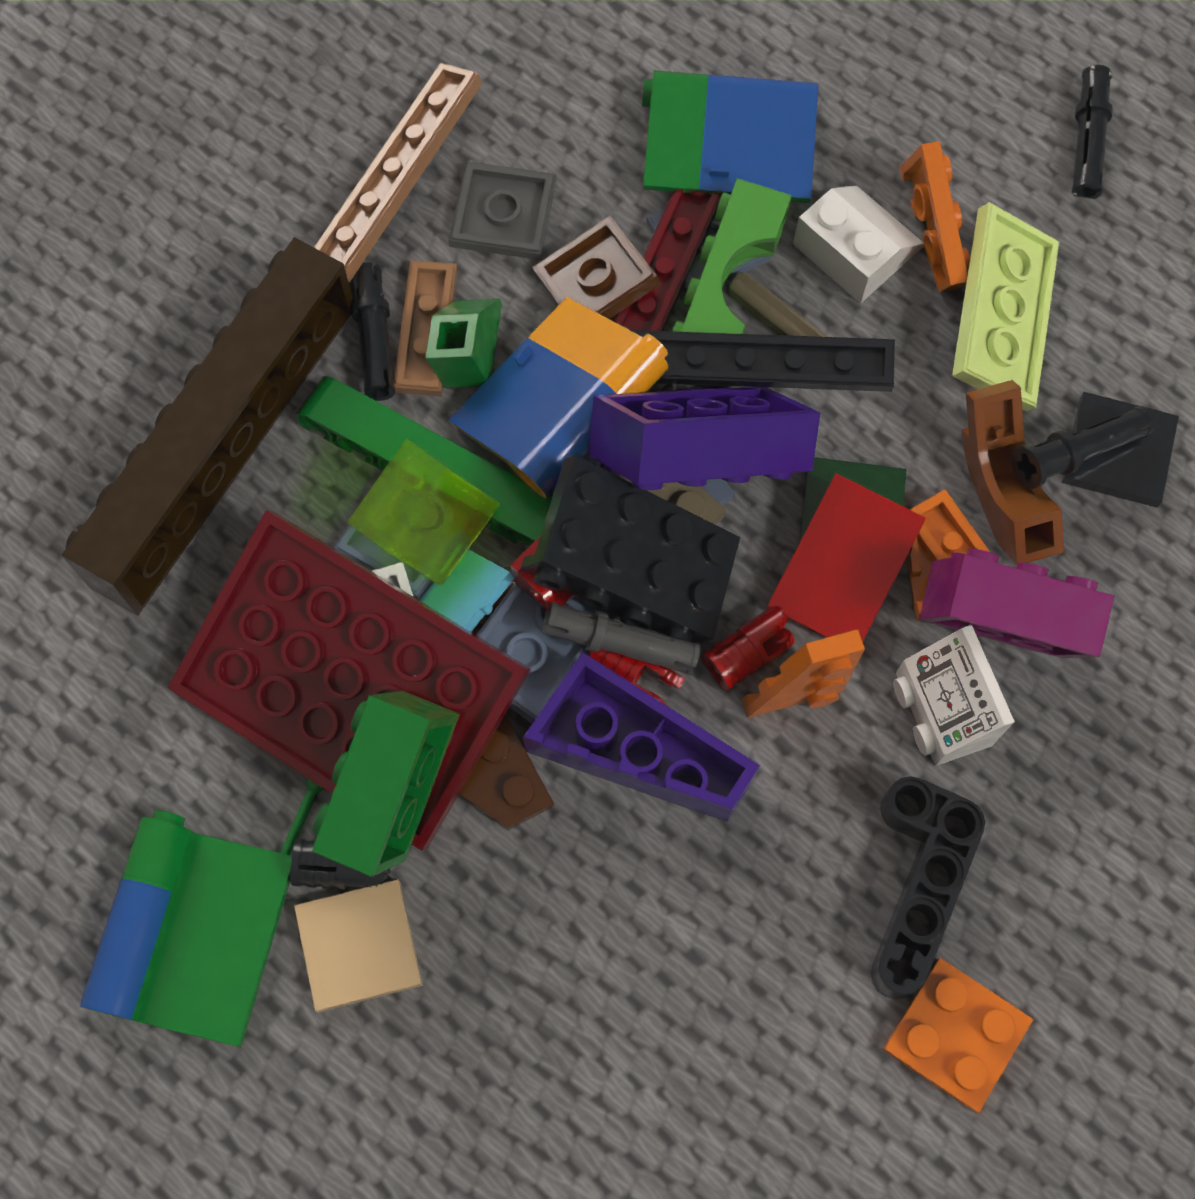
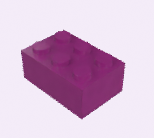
M972 548L968 549L967 554L952 552L950 558L932 562L921 614L918 620L954 630L972 625L976 636L1060 658L1101 656L1115 595L1097 591L1098 582L1077 576H1066L1065 581L1047 577L1049 569L1043 566L1025 562H1018L1016 567L1002 565L998 563L999 555Z

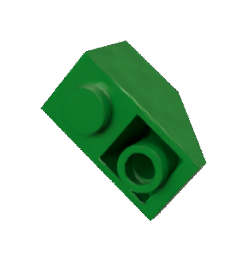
M499 298L455 300L432 316L425 358L445 388L479 387L492 375L502 302Z

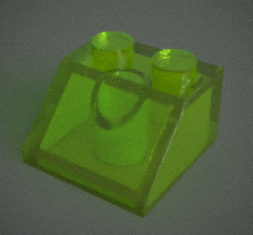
M406 439L347 522L389 554L439 585H443L501 504L425 448Z

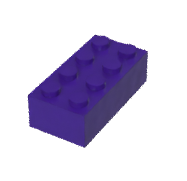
M767 387L593 395L588 455L605 464L609 472L621 474L631 481L633 487L642 490H659L662 488L663 483L672 482L699 487L706 485L709 479L745 483L750 480V476L758 475L772 479H789L794 472L813 470L820 412Z

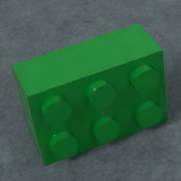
M404 691L369 695L367 701H362L352 719L351 730L355 732L350 749L340 756L333 770L332 782L336 783V787L330 803H325L315 819L313 833L317 834V838L312 851L371 877L405 862L460 714Z

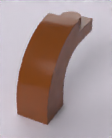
M1013 380L966 392L968 428L961 429L964 453L971 480L995 539L1016 565L1018 562L1029 563L1064 553L1062 509L1044 492L1041 486L1035 489L1023 486L1017 479L1012 467L1013 451L1018 446L1025 444L1021 387Z

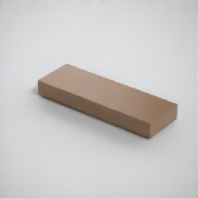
M410 260L394 377L395 393L442 396L443 384L425 357L432 316L454 301L457 264Z

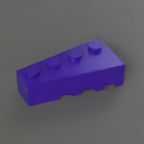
M583 652L523 736L525 750L528 753L726 822L753 783L760 767L753 760Z

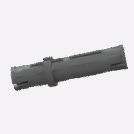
M551 601L549 610L546 612L542 628L543 634L562 637L586 645L585 649L595 653L599 649L611 651L629 658L670 668L686 675H691L694 672L693 667H696L700 654V645L698 643L679 640L644 628L627 625L609 619L608 613L596 611L595 614L572 609Z

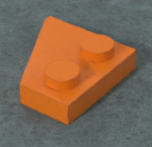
M945 489L910 509L926 518L906 557L914 615L917 620L921 614L933 561L950 558L952 552L967 554L970 548L989 551Z

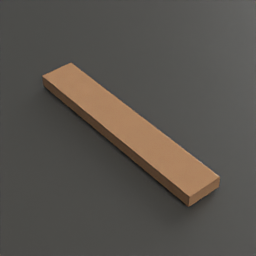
M442 63L439 64L314 246V248L344 263L348 282L351 281L481 87L482 82L478 72Z

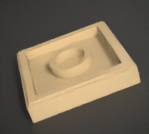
M399 879L385 882L382 885L378 884L377 887L372 886L370 888L369 886L294 905L314 1008L317 1013L423 986Z

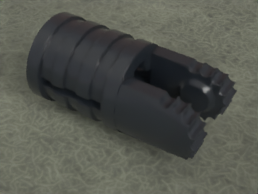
M297 838L294 844L291 859L292 886L347 890L348 886L365 887L369 885L371 888L372 886L377 887L378 884L382 885L383 880H386L388 877L387 874L391 873V870L387 869L371 877L312 851L316 841L314 839L310 841Z

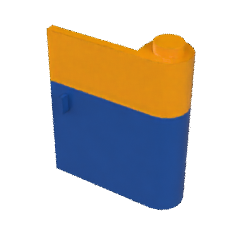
M566 297L449 419V422L465 435L507 462L520 479L543 498H547L555 490L564 459L572 455H577L584 459L588 455L593 395L647 392L669 369L668 363L665 360L668 352L652 335L646 334L644 337H641Z

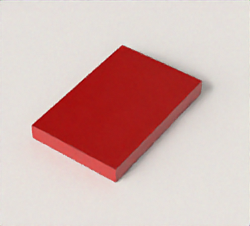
M836 473L776 587L767 608L769 609L777 605L778 607L782 606L788 619L825 638L858 629L863 642L926 518Z

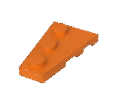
M940 141L921 144L902 164L899 170L903 181L912 179L914 184L913 199L910 200L914 217H918L920 221H926L928 230H924L922 241L939 293L954 291L967 283L970 254L968 249L961 245L958 230L962 226L961 209L957 201H952L949 183L952 181V166L948 155H943Z
M858 629L804 644L779 666L781 674L776 677L766 678L758 684L760 693L747 694L742 698L747 718L808 702L810 708H819L839 700L838 693L844 691L865 650Z

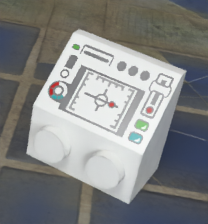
M972 625L957 630L903 660L896 672L898 678L894 679L893 686L897 699L903 708H911L918 724L913 727L916 744L924 756L931 755L935 766L993 746L1015 722Z

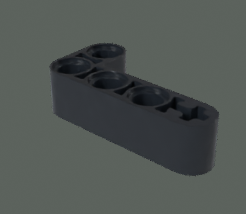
M913 776L902 777L894 782L882 798L880 806L882 818L889 827L921 842L871 969L873 985L879 993L891 999H901L909 996L920 989L926 981L985 828L984 814L977 804L926 780ZM906 794L914 798L919 808L918 815L907 816L901 813L896 807L895 796ZM953 815L962 819L967 827V837L957 838L951 835L945 827V816ZM927 863H939L946 869L949 877L947 886H936L929 881L925 872ZM908 911H920L927 917L930 924L927 936L915 935L909 930L906 924V914ZM905 948L916 950L907 957L903 972L911 976L910 979H906L898 985L893 982L894 972L888 969L887 965L891 966L899 961Z

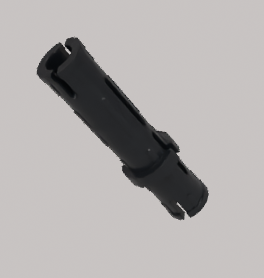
M1091 65L1082 72L1081 102L1075 108V119L1079 122L1074 182L1071 191L1075 197L1097 199L1103 192L1102 178L1107 123L1111 120L1113 114V107L1109 102L1112 72H1110L1109 67L1104 65Z
M365 262L361 264L353 276L355 304L352 305V316L359 328V343L364 374V395L372 398V391L374 390V400L384 401L395 395L386 318L390 316L389 303L384 299L381 267L377 264L373 267L371 262Z

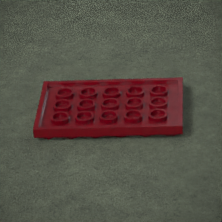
M266 510L167 688L332 794L336 787V783L332 782L333 770L340 756L345 751H349L355 732L351 730L353 716L360 703L364 700L367 701L369 695L404 691L459 713L458 721L411 844L423 851L431 844L531 668L276 512Z

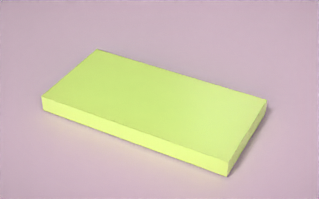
M989 202L978 208L952 376L977 389L1013 380L1021 387L1022 410L1029 411L1037 406L1059 241Z

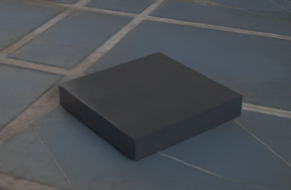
M1083 392L1079 399L1072 433L1140 406ZM1143 407L1150 413L1153 421L1141 425L1139 428L1141 429L1148 425L1154 426L1150 436L1137 439L1083 461L1075 473L1063 475L1061 483L1158 508L1163 501L1179 416Z

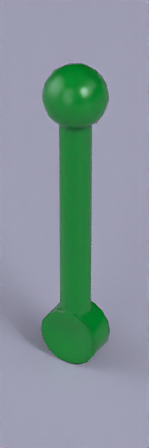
M308 778L306 779L307 792L280 853L291 855L295 841L301 832L317 793L322 792L324 789Z

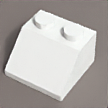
M858 186L831 188L798 218L793 245L860 304L924 247V243Z

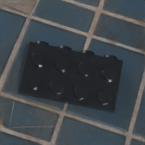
M572 455L563 461L536 553L524 557L521 569L535 576L534 582L544 588L556 591L566 590L577 595L578 602L588 608L595 610L608 609L621 615L620 621L624 624L644 629L650 628L672 638L697 643L714 639L741 537L647 490L635 488L631 485V482L577 455Z

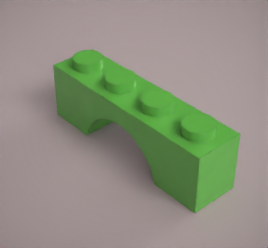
M738 178L732 193L722 194L715 220L721 222L716 237L708 235L705 240L700 263L706 265L701 278L693 277L689 284L684 305L689 306L690 309L685 322L677 320L672 332L744 334L745 324L729 310L722 294V288L729 275L741 264L756 258L774 256L789 215L792 195Z

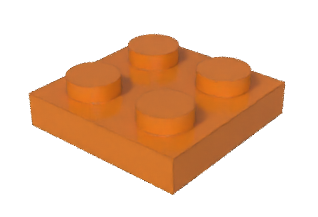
M938 958L929 971L926 981L918 989L882 1051L976 1114L982 1109L1034 1019L947 961Z

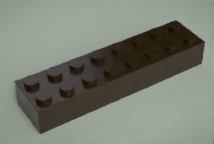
M295 237L284 251L280 250L274 255L269 264L267 275L257 288H252L247 292L241 303L239 313L229 326H224L217 333L213 341L212 350L201 364L195 365L189 371L184 382V388L173 403L165 405L159 412L155 428L144 443L137 444L131 450L126 460V467L114 484L107 485L101 491L96 502V508L84 525L77 526L69 535L62 557L89 588L139 616L352 315V305L355 303L344 263Z

